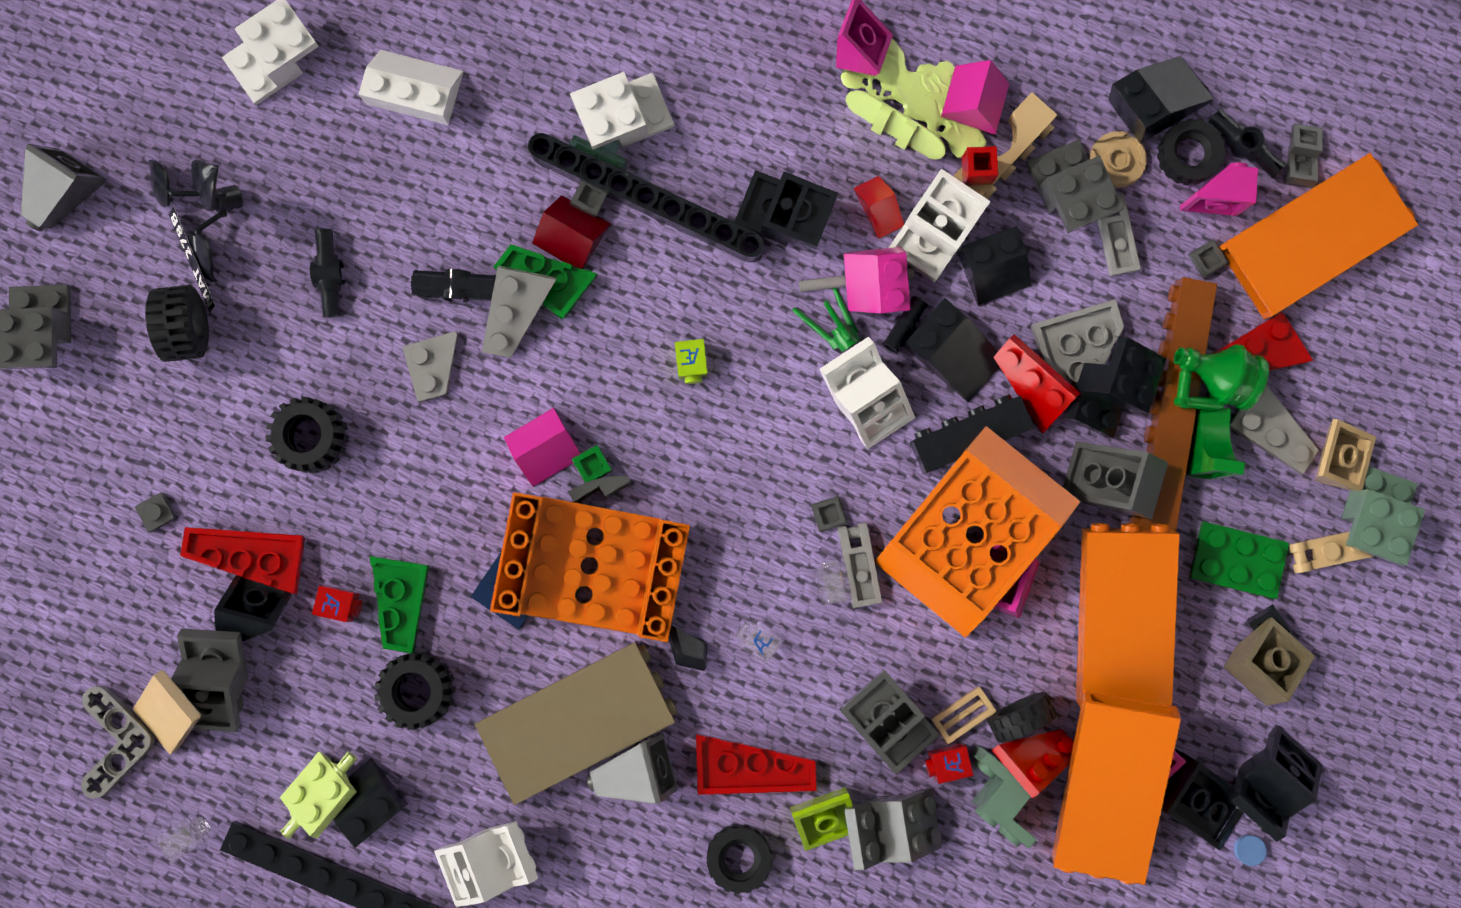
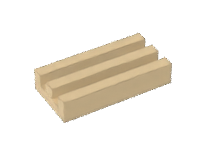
M978 686L932 717L931 721L945 742L950 744L991 716L996 710L981 687ZM977 695L979 696L980 700H978L977 702L963 710L961 713H959L943 725L940 723L942 719H944L945 717L956 711L958 708H960L961 706L975 698ZM982 705L986 706L987 709L948 735L947 729Z

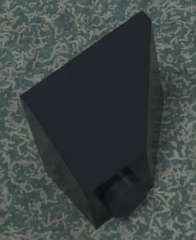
M236 575L214 609L215 631L241 632L242 641H247L273 629L292 594Z

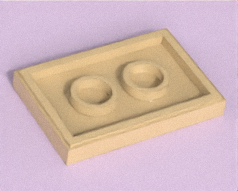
M163 670L152 676L133 708L136 715L170 755L182 745L201 717L197 709Z

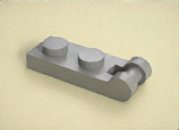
M1122 193L1118 194L1124 209L1117 212L1116 216H1108L1097 221L1110 277L1141 270L1126 200Z
M857 523V527L851 528L846 526L837 527L852 608L882 603L867 523ZM860 538L861 547L851 548L849 540Z

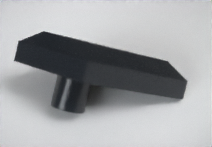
M671 624L669 642L676 665L705 671L708 644Z

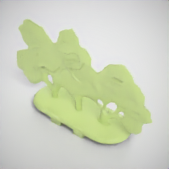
M892 39L880 74L873 76L844 70L841 74L842 83L846 87L851 89L865 88L867 92L859 90L850 91L846 95L848 108L853 113L873 124L871 130L881 135L885 131L897 139L895 145L903 150L909 146L924 156L935 160L941 159L946 151L945 145L939 137H943L948 141L952 153L957 158L962 157L967 147H985L987 143L979 129L940 117L955 68L949 61L939 62L937 66L922 64L919 65L916 72H910L905 65L904 52L896 41ZM864 78L868 79L867 86L862 83ZM873 79H878L881 83L880 95H876L878 91L873 89ZM885 91H890L891 95L885 97L884 93ZM894 99L904 106V113L884 103L883 100ZM913 119L925 121L927 123V128L919 124L918 122L914 121ZM941 125H945L943 132L937 131Z

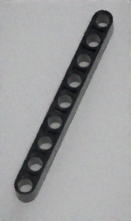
M537 133L529 139L528 150L537 164L579 184L582 180L607 193V197L743 261L755 262L762 256L764 243L758 233L548 134ZM540 145H548L550 147L546 154L539 155L535 153ZM566 157L576 159L575 163L570 167L561 165L562 160ZM592 169L602 171V174L597 179H589L587 174ZM618 181H625L628 184L627 188L620 192L615 191L613 185ZM644 193H650L654 196V199L649 204H643L639 201V197ZM670 205H675L680 209V212L675 216H668L664 211ZM696 217H701L706 221L704 227L697 229L691 226L690 222ZM726 229L732 233V237L727 241H722L717 238L716 234L718 231ZM751 241L757 244L758 250L754 253H747L742 246L744 243Z

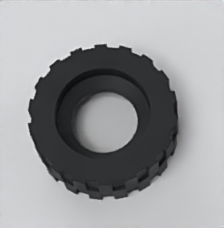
M1189 118L1186 121L1182 120L1173 125L1161 138L1157 148L1159 150L1157 160L1160 162L1161 170L1163 169L1166 173L1165 175L1173 179V182L1183 183V185L1200 184L1215 174L1223 164V157L1226 155V149H1224L1225 141L1222 139L1220 131L1216 130L1210 122L1206 123L1202 119L1194 120V118ZM1186 139H1194L1201 143L1204 148L1202 162L1195 166L1183 164L1177 156V148L1180 142Z
M1040 692L1026 696L999 709L987 718V722L997 742L1006 743L1044 727L1055 719L1058 714L1047 692Z
M733 824V826L722 828L719 833L717 832L708 846L706 862L709 875L714 879L715 884L718 887L724 888L726 892L731 891L735 892V894L746 892L747 894L755 888L758 889L761 887V883L767 880L769 871L772 868V852L766 837L758 829L746 824ZM734 844H745L754 854L752 867L744 873L732 872L725 864V853Z

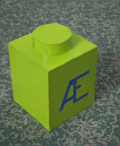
M704 339L675 342L679 380L685 379V384L701 383L702 377H708Z

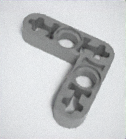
M105 686L89 688L85 691L82 698L84 708L118 741L82 780V792L87 797L93 799L108 794L152 749L155 742L154 735L146 725ZM102 693L103 697L101 698V702L106 707L111 706L112 704H114V707L108 710L103 716L102 712H105L106 709L101 704L95 706L93 705V702L95 700V698L92 696L93 694L96 695ZM117 711L122 712L126 716V724L122 728L115 727L112 722V717ZM143 734L145 736L143 739L145 746H138L131 752L126 750L136 742L134 735L139 736ZM116 754H121L126 760V765L121 771L114 769L112 766V758ZM105 773L110 775V777L105 778L100 783L102 790H93L91 788L94 785L92 779L101 778Z

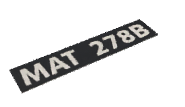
M173 206L169 213L170 219L209 313H211L215 307L214 301Z

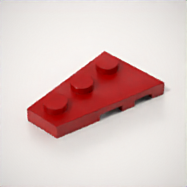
M1283 312L1213 353H1218L1236 344L1244 345L1247 351L1253 355L1266 358L1269 363V371L1313 361Z
M1015 334L1006 341L993 357L1017 395L1021 396L1027 411L1042 434L1080 394L1077 389Z
M1062 729L998 744L991 751L1027 793L1034 798L1070 764L1074 741Z

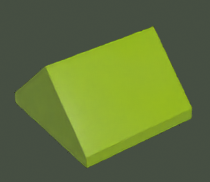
M845 787L790 807L805 851L848 836L844 809L853 805Z

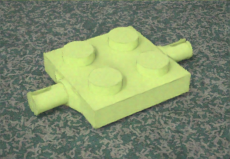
M347 751L345 756L336 765L324 753L318 752L281 795L280 799L290 810L291 814L289 822L280 830L284 837L290 839L297 829L302 826L310 837L318 838L357 791L349 783L346 774L352 764L357 761V757L353 753Z

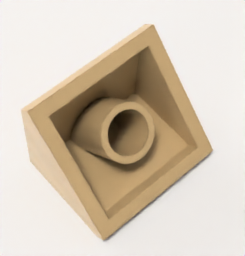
M1333 419L1328 428L1315 481L1351 491L1362 490L1376 436L1341 420Z

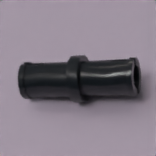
M912 296L910 310L903 311L901 316L895 318V325L882 345L890 352L897 354L908 335L913 334L916 330L915 324L928 307V304L923 299Z

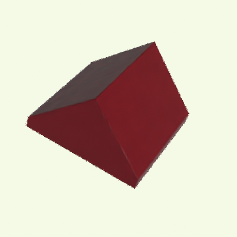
M561 195L543 212L532 244L562 262L584 269L611 223L599 216L595 218L571 206V200Z

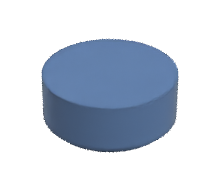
M1246 834L1236 840L1234 853L1240 862L1248 866H1256L1265 859L1266 846L1260 838Z

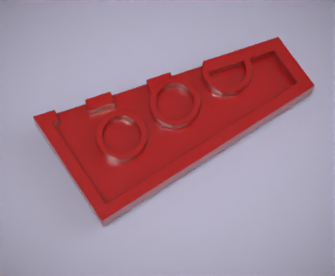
M185 527L180 556L297 595L305 537L302 535Z
M696 733L697 795L817 791L815 759Z

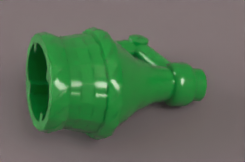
M1239 344L1209 355L1200 354L1194 348L1185 349L1180 347L1173 358L1174 364L1179 365V368L1182 369L1179 373L1177 396L1174 399V405L1180 408L1222 410L1225 404H1230L1239 410H1248L1257 403L1264 392L1269 376V363L1263 356L1253 355L1247 351L1244 345ZM1192 371L1203 380L1210 393V398L1189 397Z

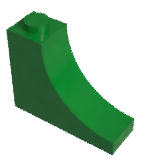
M1196 409L1185 476L1217 480L1244 474L1245 462L1238 461L1232 450L1230 439L1231 409Z

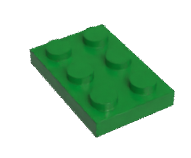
M1203 521L1200 525L1189 578L1270 599H1277L1289 542Z

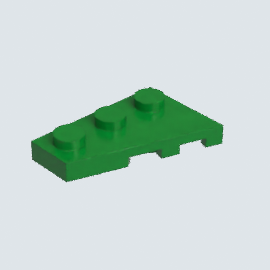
M510 244L493 266L496 271L499 265L556 277V281L542 305L562 321L598 276L595 272L586 271L571 264L544 257V255Z
M369 556L370 564L373 568V585L377 596L382 647L388 650L414 653L430 565Z

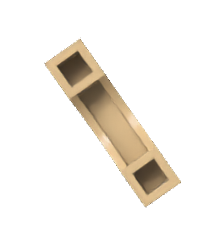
M1031 92L1008 119L1012 129L1013 141L1010 150L998 156V177L992 185H971L968 187L989 199L997 190L994 184L1000 178L1006 181L1016 170L1013 164L1019 158L1025 160L1036 148L1033 145L1034 141L1038 137L1044 140L1055 128L1051 123L1057 117V114ZM961 167L953 177L963 183Z

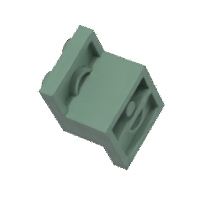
M1369 466L1363 489L1358 491L1350 490L1341 519L1353 523L1346 546L1401 566H1407L1425 509L1411 504L1417 483Z
M977 745L970 754L977 759L973 765L990 778L972 800L978 806L975 812L993 828L999 824L1000 828L998 831L1015 846L1019 847L1022 843L1030 849L1037 839L1013 819L1031 796L1001 762Z

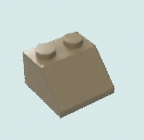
M1271 617L1235 647L1224 668L1268 706L1289 702L1315 656Z

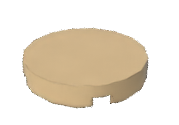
M1113 131L1101 136L1092 146L1089 154V160L1099 155L1101 156L1115 188H1125L1134 184L1142 176L1147 165V154L1143 144H1140L1137 139H1134L1129 133L1124 131Z

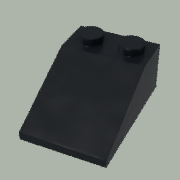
M1179 56L1137 69L1112 84L1108 100L1141 144L1213 102L1214 98L1183 58Z
M946 298L939 303L903 345L906 350L967 403L999 368V365L993 358L998 350L968 317Z
M1175 748L1174 751L1185 759L1186 763L1168 779L1161 811L1220 851L1243 815L1234 803L1231 802L1234 787L1199 761Z

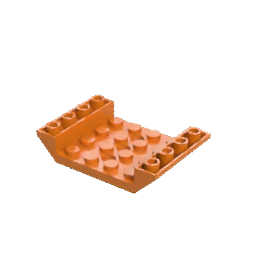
M986 426L874 562L966 638L985 619L1050 542L1081 501ZM950 506L956 507L960 512L959 521L956 523L946 522L943 518L945 508ZM979 526L983 529L984 537L980 542L974 543L968 540L966 531L969 527ZM996 545L1004 546L1008 552L1007 558L1001 562L994 561L990 556L992 547Z
M513 492L490 611L514 616L524 614L633 633L637 634L640 638L668 642L690 525L592 505ZM599 528L603 532V540L599 544L593 545L587 541L586 535L590 529ZM587 557L595 558L598 563L597 569L593 573L583 572L581 569L583 559ZM581 586H587L592 591V597L587 602H580L575 598V592Z

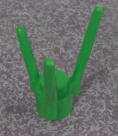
M833 288V293L846 322L843 323L829 301H824V306L838 326L831 332L834 337H831L798 308L794 307L792 309L802 321L824 338L833 350L839 347L841 352H844L861 340L857 334L859 330L854 325L838 288Z

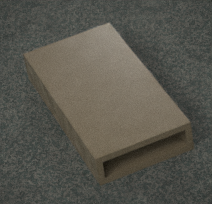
M637 641L474 724L513 805L676 722L674 715L678 714L676 706L671 697L665 699L661 688L665 687L658 671L652 673L647 663L652 659L644 644L639 646Z

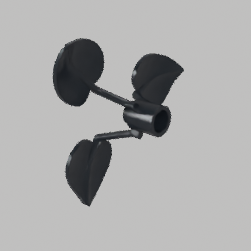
M197 159L191 163L192 181L196 191H174L169 188V177L163 166L156 160H149L151 187L156 200L162 207L170 206V196H199L206 210H216V215L196 227L194 233L188 234V241L202 275L211 282H217L213 274L211 249L206 238L202 235V231L218 219L227 217L226 211L242 207L243 199L239 188L236 185L216 189L219 165L209 164Z

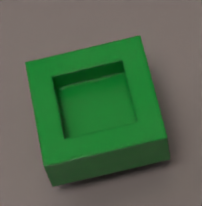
M598 445L572 458V462L584 483L599 479L612 472Z

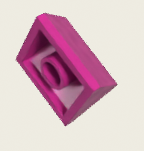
M851 0L838 34L836 68L876 76L880 74L893 34L862 0Z
M992 60L956 65L940 117L995 135L1009 82Z
M554 408L504 437L513 459L532 487L573 464L572 458L581 454Z

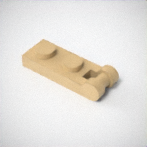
M1350 531L1292 543L1288 547L1289 552L1293 553L1295 564H1293L1294 573L1307 572L1374 556L1346 546ZM1309 549H1311L1313 556L1311 561H1307L1305 553Z

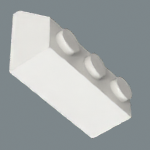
M380 50L365 69L358 95L366 105L449 125L463 71Z

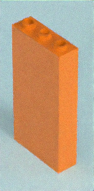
M1369 153L1219 247L1229 261V267L1265 320L1418 226V223L1415 220L1413 211L1400 198L1397 187L1384 174L1379 160Z
M1092 523L1091 528H1082L1076 702L1080 708L1084 690L1172 706L1180 534L1170 529V525L1151 524V529L1140 528L1138 524L1132 523L1121 524V528H1109V524Z
M1084 690L1052 853L1053 868H1058L1066 873H1085L1097 879L1105 877L1116 879L1129 885L1135 883L1145 885L1181 721L1176 706Z

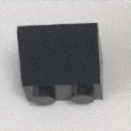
M1017 226L966 244L957 252L978 306L1032 286L1028 255Z
M372 758L348 777L349 783L357 792L333 819L335 825L354 848L408 805V802Z

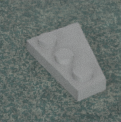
M498 265L482 352L511 358L556 281V277Z
M1267 385L1261 397L1252 408L1248 410L1238 409L1230 421V429L1300 475L1304 474L1319 451Z

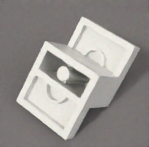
M276 0L235 28L243 43L224 55L222 59L253 103L258 105L302 75L303 72L296 62L319 46L286 0Z
M622 72L570 93L593 150L616 140H619L623 148L675 127L653 73L628 82L625 73Z
M941 169L889 248L902 247L906 251L907 265L913 267V269L935 283L990 201Z
M869 337L820 368V372L835 403L854 425L861 442L867 450L915 419L901 382L882 362L875 343Z
M516 821L487 828L459 843L447 845L434 851L456 907L484 903L514 886L530 884L539 879L535 871L536 864L529 855L524 843V833L518 827Z

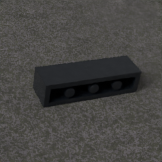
M1010 394L995 400L996 406L985 410L984 405L968 411L969 417L961 421L956 416L941 422L942 428L932 432L929 427L915 433L916 439L912 440L910 445L922 474L957 461L986 426L1004 441L1033 429L1034 425L1021 396L1012 399Z

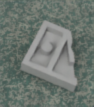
M457 331L402 346L419 403L448 394L456 342H458Z

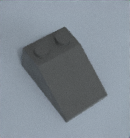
M1076 442L1063 488L1081 501L1080 503L1127 515L1152 519L1168 462L1149 452Z

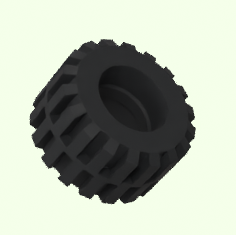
M189 284L150 290L145 307V321L150 343L160 360L170 362L204 357L209 342V325L204 303L196 288Z
M302 397L301 400L293 398L290 399V404L282 403L279 406L281 409L279 413L274 411L270 416L274 418L272 424L267 423L266 429L271 430V435H266V442L271 443L272 446L268 447L270 453L275 454V460L284 464V467L305 473H318L319 470L331 468V463L336 464L340 460L338 455L340 453L344 454L347 449L343 447L344 442H348L349 438L344 432L348 428L347 424L341 420L343 416L335 411L334 407L322 401L309 397ZM312 418L320 425L321 438L314 449L304 453L299 451L294 444V431L302 421Z
M424 652L402 655L387 663V667L380 671L378 676L381 678L375 682L374 687L378 689V694L374 695L375 701L380 702L379 712H384L387 715L385 720L389 723L395 722V726L398 728L408 727V730H415L427 727L444 716L449 711L447 710L454 701L452 698L453 693H456V686L452 685V681L455 679L453 674H449L447 671L449 669L447 664H442L437 656H429V653ZM410 673L422 675L430 685V699L423 707H410L403 701L400 695V684L403 678Z

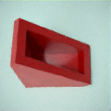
M880 176L853 188L879 239L904 226L896 195Z

